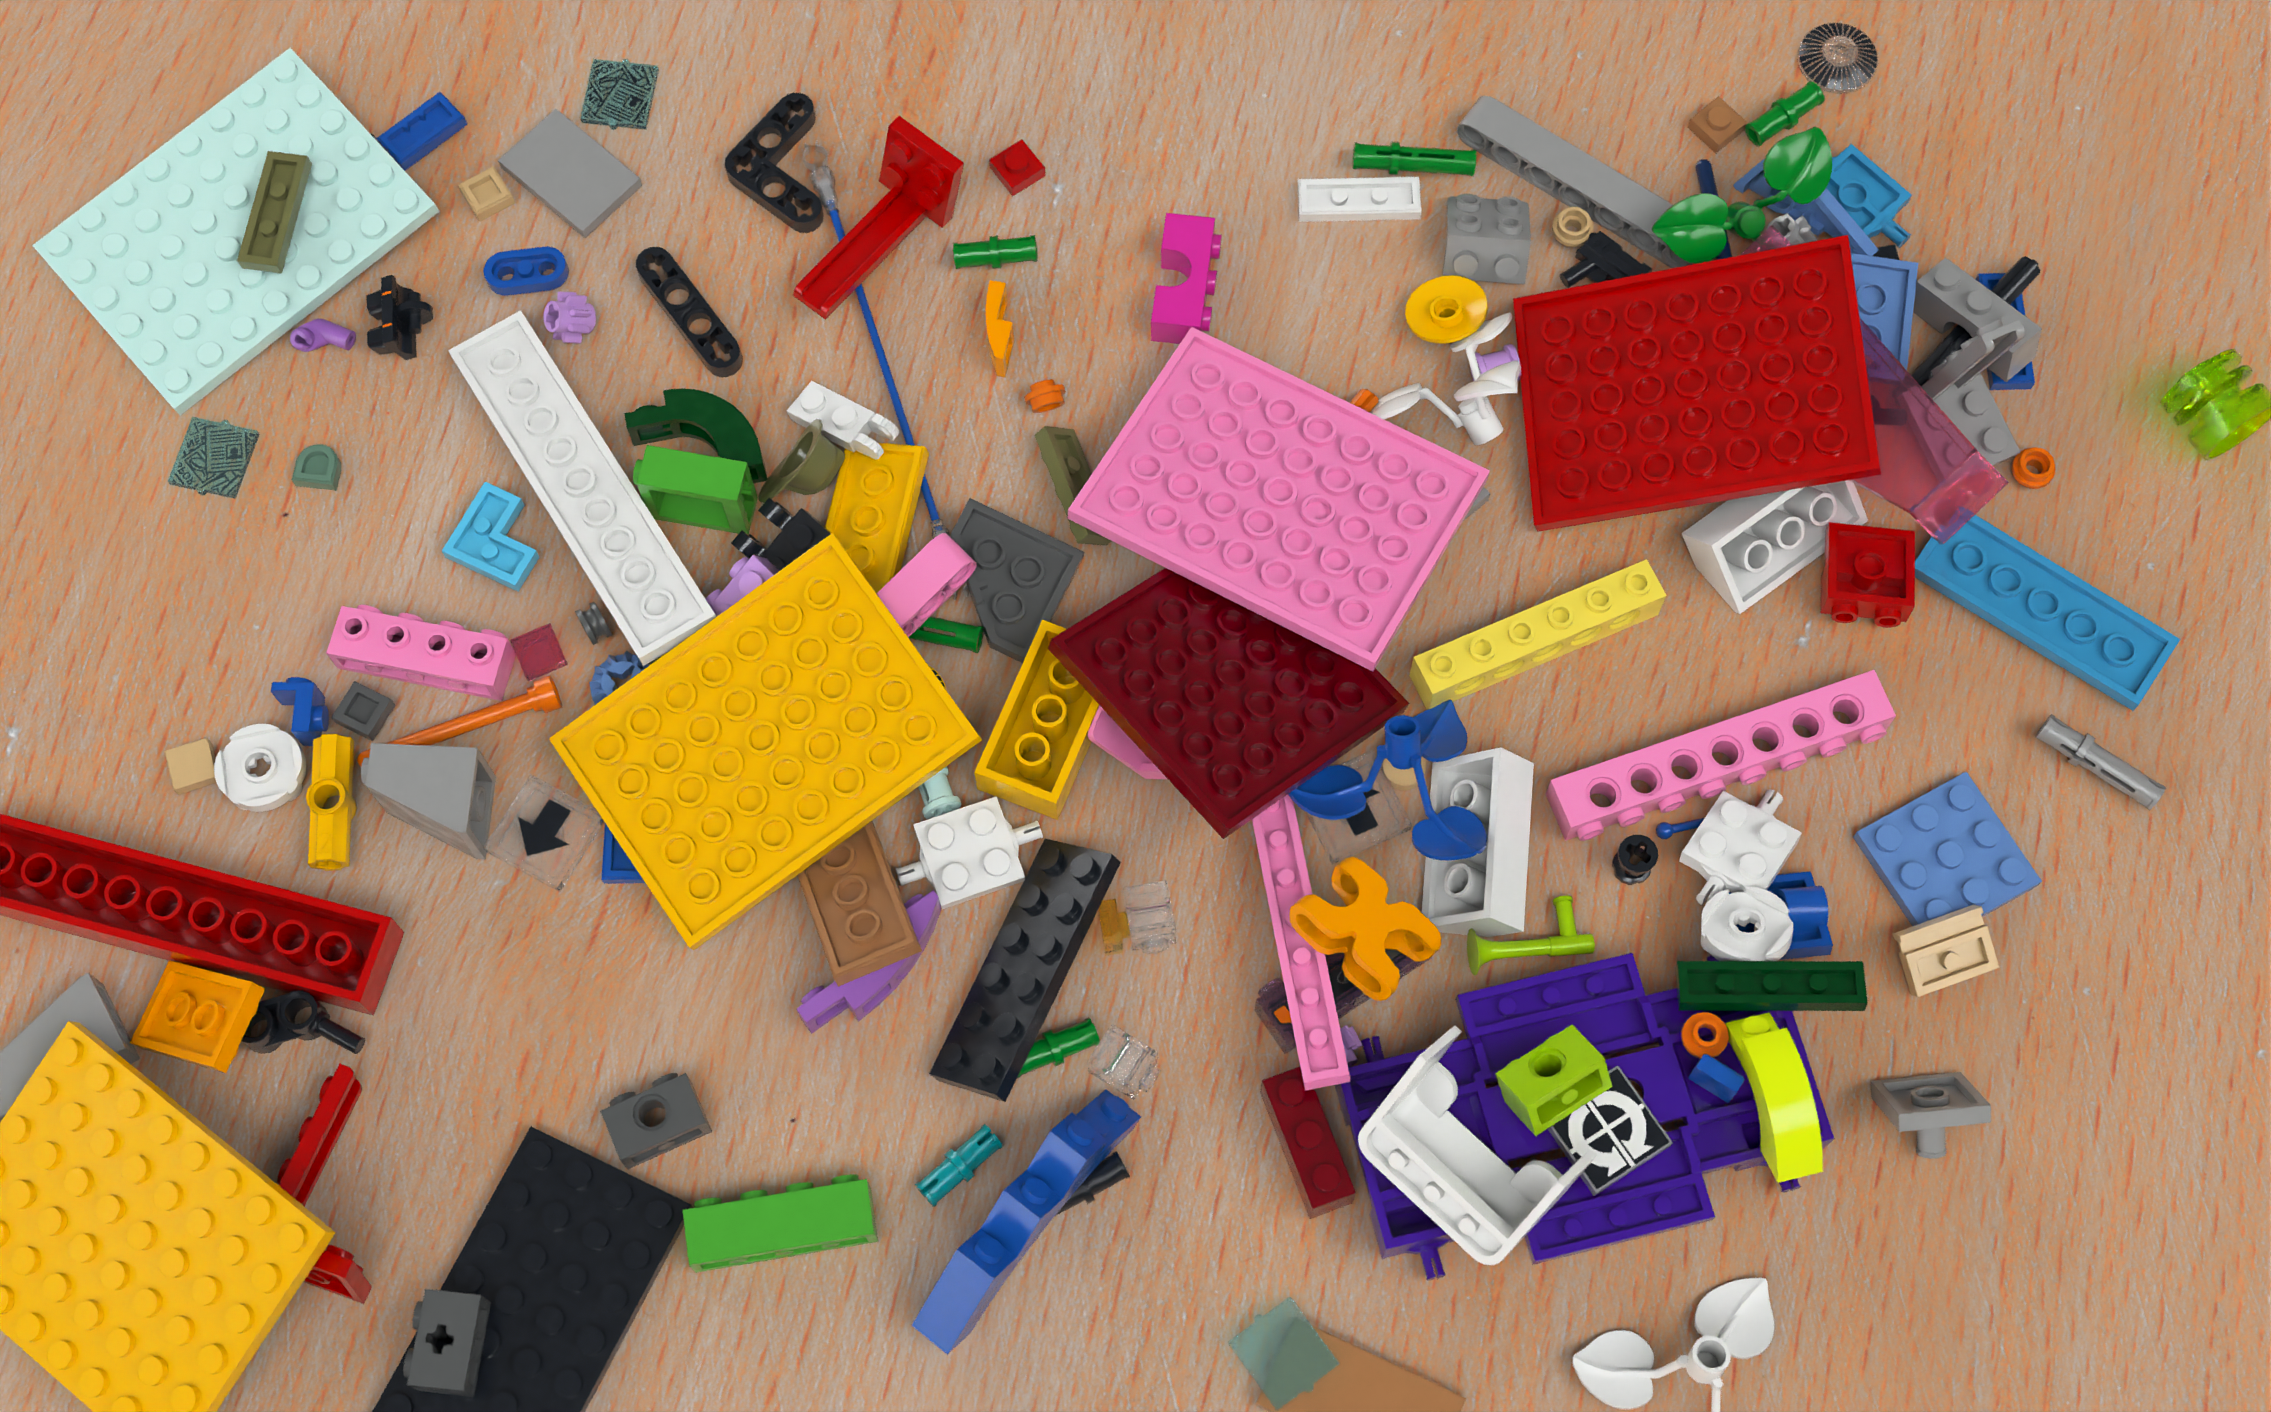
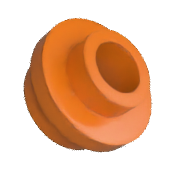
M1049 379L1031 385V392L1024 396L1026 404L1031 405L1033 413H1042L1064 405L1063 395L1066 391L1064 385H1055L1054 380Z
M2042 448L2024 449L2016 455L2012 462L2014 478L2018 483L2027 488L2039 489L2045 487L2055 475L2054 459L2048 451ZM2026 466L2035 467L2039 474L2030 472Z
M1702 1012L1694 1014L1685 1022L1681 1031V1039L1685 1049L1691 1055L1701 1058L1703 1054H1707L1714 1058L1720 1055L1726 1048L1729 1033L1725 1023L1718 1016ZM1698 1029H1710L1714 1036L1713 1040L1706 1042L1700 1039Z

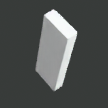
M1419 177L1298 179L1299 222L1420 219Z

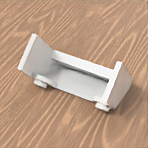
M1454 1025L1418 1056L1360 1130L1358 1143L1363 1155L1472 1258L1485 1265H1495L1500 1263L1550 1210L1594 1160L1597 1154L1589 1149L1564 1175L1559 1173L1550 1164L1538 1160L1528 1162L1517 1174L1448 1111L1457 1098L1458 1087L1453 1075L1438 1061L1462 1032Z

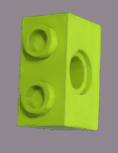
M1570 1025L1556 1035L1550 1036L1544 1043L1521 1058L1511 1061L1505 1068L1496 1073L1504 1102L1535 1136L1612 1087L1605 1058L1573 1025Z

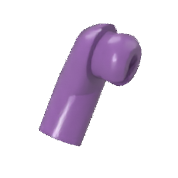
M320 318L299 326L290 335L292 346L303 352L313 351L327 344H333L342 349L350 350L356 340V333L354 331Z

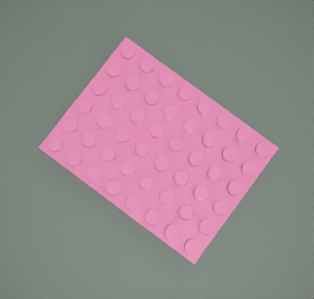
M1191 327L1069 507L1067 519L1374 671L1488 480L1490 470Z

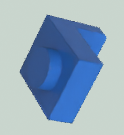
M292 677L286 679V682L272 683L271 693L281 705L294 706L291 732L303 746H313V739L321 737L322 731H327L329 711L325 705L326 697L314 682L305 678Z

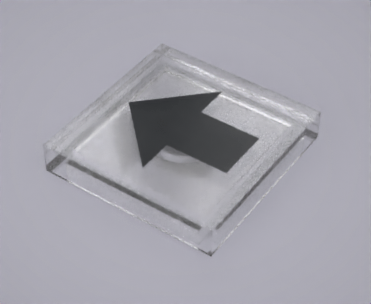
M1371 750L1339 765L1358 771L1364 782L1370 773L1376 754L1374 750ZM1382 766L1372 789L1363 793L1366 797V807L1360 813L1345 819L1329 820L1306 812L1332 864L1411 830L1412 824Z
M530 774L483 848L494 857L561 892L605 822L595 808Z

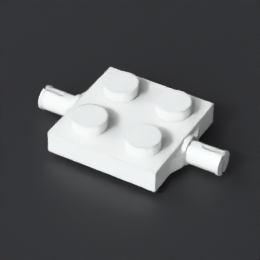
M1767 790L1757 807L1749 805L1725 791L1721 793L1683 849L1679 862L1698 871L1707 881L1701 892L1696 896V900L1700 905H1703L1706 898L1707 903L1715 894L1727 889L1732 893L1744 892V887H1758L1768 890L1798 844L1802 832L1772 816L1783 801L1780 793L1777 792L1772 800L1775 790Z
M997 796L913 824L920 844V861L895 869L901 886L926 877L939 897L941 908L945 909L1024 882L1025 875L1018 858L1019 845L1043 838L1037 820L1012 829V826L1004 818Z

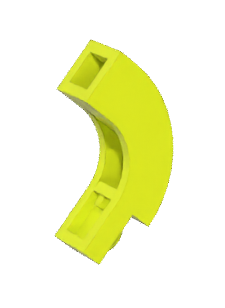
M1770 1012L1725 1023L1729 1033L1728 1041L1746 1072L1754 1094L1760 1123L1761 1153L1775 1179L1779 1183L1823 1172L1822 1141L1816 1106L1805 1068L1787 1028L1779 1029Z

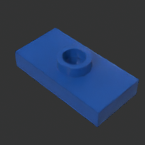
M439 92L376 139L405 171L468 124L465 117Z

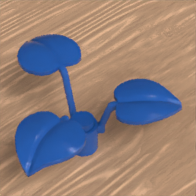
M1452 700L1425 710L1415 717L1400 715L1389 719L1384 727L1385 745L1377 746V756L1366 781L1363 782L1361 774L1353 768L1343 765L1327 766L1288 794L1296 805L1313 816L1329 820L1352 817L1365 809L1366 797L1363 793L1372 789L1384 759H1387L1397 769L1404 770L1412 767L1414 769L1424 811L1429 818L1418 822L1412 830V842L1421 854L1436 860H1459L1481 854L1487 845L1485 828L1480 819L1471 811L1462 807L1451 806L1436 814L1432 808L1421 766V756L1428 761L1443 762L1457 757L1466 749L1467 732L1457 715Z

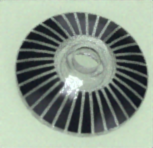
M1827 23L1815 27L1802 39L1798 49V64L1805 78L1809 82L1816 83L1820 89L1831 93H1850L1861 89L1872 79L1878 65V54L1872 40L1860 29L1844 23ZM1836 49L1843 50L1846 53L1838 52Z

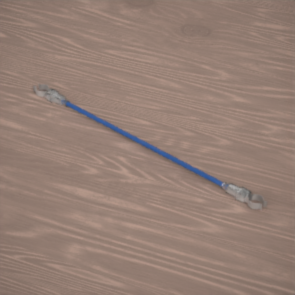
M816 140V151L824 154L826 159L822 162V167L815 168L814 164L807 162L805 159L806 155L809 154V146L804 143L803 161L805 167L811 170L813 190L818 193L822 206L826 209L827 214L831 216L838 240L840 241L845 236L838 215L839 208L838 197L835 191V178L831 169L826 166L828 163L827 151L824 147L817 145ZM860 284L855 289L906 445L915 446L862 284ZM924 473L921 491L932 521L930 523L932 539L942 533L950 536L943 520L939 518ZM967 584L964 586L963 591L966 597H968V592L966 591L968 589Z

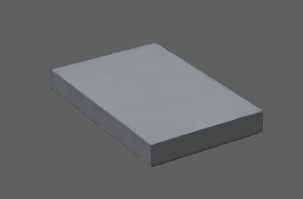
M556 108L498 160L500 167L584 238L642 186L641 179Z

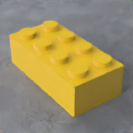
M1042 620L974 774L978 790L1058 820L1092 741L1088 738V730L1099 704L1047 649L1051 639L1065 631L1066 628Z

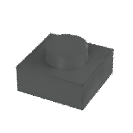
M354 681L331 718L336 724L373 741L395 707V704L390 698Z

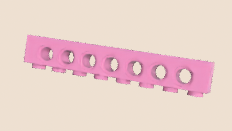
M1875 670L1552 779L1545 794L1565 841L1575 837H1579L1580 841H1585L1602 834L1604 827L1619 823L1621 827L1635 824L1645 818V813L1660 809L1661 813L1676 810L1686 803V799L1697 795H1700L1702 799L1714 797L1725 791L1726 785L1741 781L1742 785L1755 783L1767 775V771L1781 767L1782 771L1793 770L1806 763V758L1820 753L1823 758L1836 755L1847 748L1846 744L1861 739L1863 744L1874 742L1887 734L1886 730L1896 717V714ZM1833 712L1845 713L1850 718L1851 724L1839 722L1834 717ZM1801 725L1806 727L1810 731L1811 737L1804 738L1799 736L1794 731L1793 726ZM1753 739L1765 740L1771 746L1772 751L1764 752L1757 749L1753 744ZM1712 753H1724L1730 758L1732 764L1725 766L1717 763ZM1681 766L1686 768L1692 778H1678L1673 773L1672 767ZM1642 780L1650 786L1651 792H1637L1632 787L1631 781ZM1602 794L1606 796L1611 806L1599 807L1595 805L1590 795Z

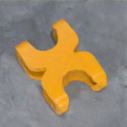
M1347 857L1335 866L1331 879L1332 888L1346 904V907L1333 906L1315 894L1306 895L1291 906L1289 919L1296 932L1319 953L1330 955L1343 952L1345 956L1342 970L1345 977L1368 997L1376 1001H1383L1388 999L1397 990L1400 981L1399 969L1386 954L1385 949L1397 950L1415 962L1425 961L1440 949L1441 934L1436 926L1414 905L1403 901L1387 904L1386 898L1389 888L1386 881L1362 860L1356 857Z

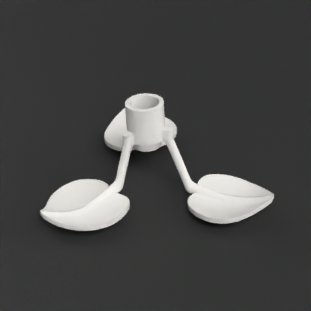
M1511 313L1484 321L1473 334L1460 341L1451 343L1450 348L1453 352L1466 349L1474 378L1473 382L1466 384L1454 394L1456 401L1464 400L1458 406L1461 411L1458 415L1428 388L1422 389L1420 383L1402 387L1383 396L1370 413L1385 420L1409 409L1420 399H1428L1452 420L1456 428L1464 425L1474 445L1484 444L1503 432L1504 428L1487 396L1517 393L1521 365L1515 360L1480 374L1475 351L1479 344L1495 338L1508 326L1513 317Z
M1765 1278L1735 1280L1721 1285L1706 1294L1696 1308L1694 1319L1696 1330L1703 1337L1695 1342L1688 1356L1681 1355L1677 1360L1661 1368L1651 1369L1654 1363V1353L1650 1345L1636 1333L1615 1330L1598 1336L1588 1346L1574 1354L1572 1364L1584 1387L1603 1403L1618 1409H1635L1647 1404L1652 1398L1653 1384L1651 1378H1661L1680 1368H1686L1693 1380L1701 1384L1711 1385V1412H1720L1721 1388L1723 1386L1720 1377L1729 1365L1731 1356L1739 1359L1758 1356L1766 1350L1773 1338L1774 1317L1769 1300L1767 1280Z

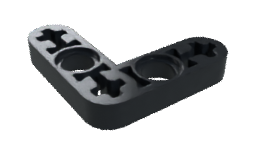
M791 93L784 96L729 152L725 158L724 165L729 182L795 231L809 233L818 229L823 222L824 214L821 201L816 194L776 166L815 123L816 116L812 100L805 94ZM803 109L804 115L802 117L795 114L790 118L789 112L791 110L798 113ZM787 124H788L789 131H787L786 128H785V126H786ZM772 133L781 137L780 143L772 148H766L759 143L766 134ZM751 150H754L756 154L754 157ZM750 163L751 170L749 172L745 169L737 172L736 166L740 164L746 167ZM771 183H780L785 187L783 194L778 197H768L763 193V190ZM793 197H794L795 205L791 203V201L793 200ZM796 206L804 211L811 207L812 215L809 216L804 213L798 217Z

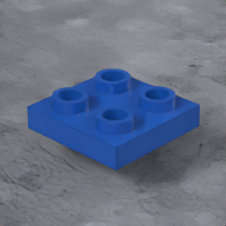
M1811 871L1777 875L1767 891L1775 894L1785 902L1789 909L1788 916L1793 922V936L1790 948L1780 960L1830 955L1833 943L1827 926L1828 901L1824 888L1822 886H1815ZM1748 923L1746 926L1736 925L1742 932H1754L1755 925L1752 923Z

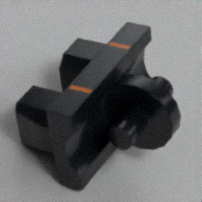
M393 275L382 277L381 290L367 295L369 314L377 320L382 319V326L370 329L367 332V345L379 355L395 352L405 360L416 358V334L421 333L422 324H426L433 319V307L421 301L420 293L398 285L396 277Z

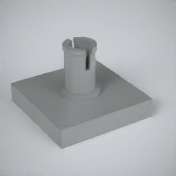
M1961 1072L1871 1081V1098L1899 1132L1917 1130L1916 1153L1920 1157L1934 1159L1941 1158L1947 1154V1149L1945 1148V1127L1991 1123V1105Z

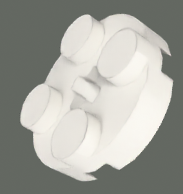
M254 724L241 728L229 737L231 742L226 745L223 752L220 750L216 756L214 775L217 785L239 809L255 812L269 811L284 805L287 801L296 799L302 792V782L306 775L304 752L290 734L281 731L276 726ZM264 758L265 762L271 765L266 774L258 777L256 774H250V769L257 767V760Z
M1744 887V892H1734L1729 894V889L1720 891L1711 897L1703 908L1701 916V946L1719 961H1779L1787 953L1792 942L1793 922L1788 916L1789 909L1782 899L1762 888ZM1748 923L1755 925L1754 932L1751 933L1742 932L1736 926L1737 924L1746 926Z

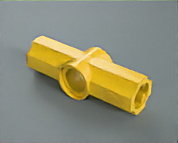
M323 734L321 737L313 739L312 783L307 789L306 801L310 807L308 865L314 869L336 871L350 866L351 820L355 816L357 809L356 801L352 797L354 740L351 737L338 734ZM336 795L340 796L338 803L334 807L323 809L327 799Z

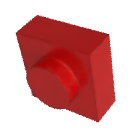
M1023 140L1018 141L989 159L990 169L1012 196L1046 176L1045 167Z

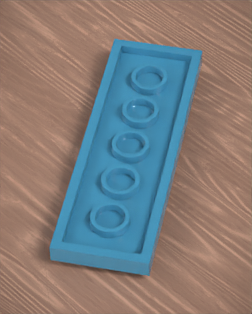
M1957 503L1952 505L1915 560V578L2132 711L2140 704L2180 641L2178 637Z

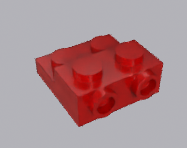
M1829 522L1825 530V568L1821 575L1820 613L1831 614L1832 620L1838 623H1851L1856 621L1858 617L1874 619L1877 626L1884 628L1896 627L1901 622H1907L1915 607V531Z

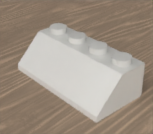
M1852 479L1727 500L1681 534L1695 567L1733 611L1741 614L1825 553V530L1829 522L1863 525L1868 521V518Z
M1501 747L1458 756L1443 762H1432L1430 800L1433 810L1438 814L1451 806L1467 809L1480 819L1487 836L1485 850L1474 857L1447 861L1425 858L1422 913L1441 933L1468 935L1471 928L1477 936L1482 937L1524 932L1534 763Z

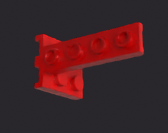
M898 116L888 127L879 182L890 189V191L796 285L793 296L826 320L925 217L931 219L941 228L952 219L964 162L901 116Z
M340 1063L334 1075H330L325 1079L319 1093L320 1103L313 1117L309 1116L303 1122L298 1136L300 1143L293 1157L287 1158L278 1173L277 1182L279 1186L304 1207L362 1092V1086L355 1079L353 1070ZM333 1245L327 1246L303 1281L304 1283L362 1304L365 1303L372 1288L362 1273L363 1268L353 1261L354 1255Z

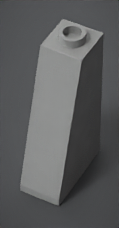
M87 973L79 977L0 1052V1122L68 1021L81 1023L128 1063L132 1064L140 1059L134 1045L130 1043L131 1039L104 985L91 974Z

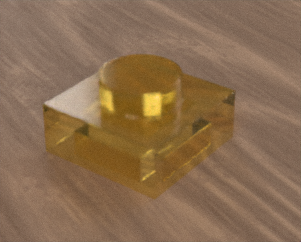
M1116 899L1103 900L1098 909L1105 956L1123 953L1122 939L1130 938L1126 911L1118 912Z

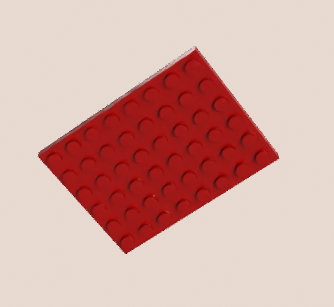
M1848 235L1513 298L1518 357L1521 364L1520 380L1533 520L1537 532L1882 475Z

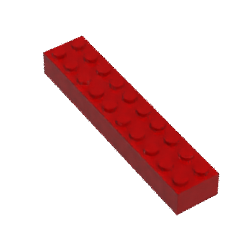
M0 814L1 916L164 960L251 981L257 985L287 993L299 990L305 991L317 1001L374 1016L404 935V931L392 917Z

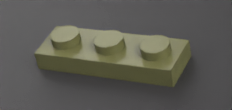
M268 151L237 262L243 269L274 273L283 272L312 167V162L308 156Z
M1044 426L1035 434V438L1041 450V457L1054 483L1056 494L1068 517L1069 507L1092 473L1074 429ZM1068 519L1070 530L1075 536L1077 543L1108 545L1112 542Z

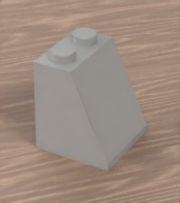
M371 743L369 758H364L362 762L361 779L362 783L365 784L386 813L476 859H486L496 775L479 749L472 747Z

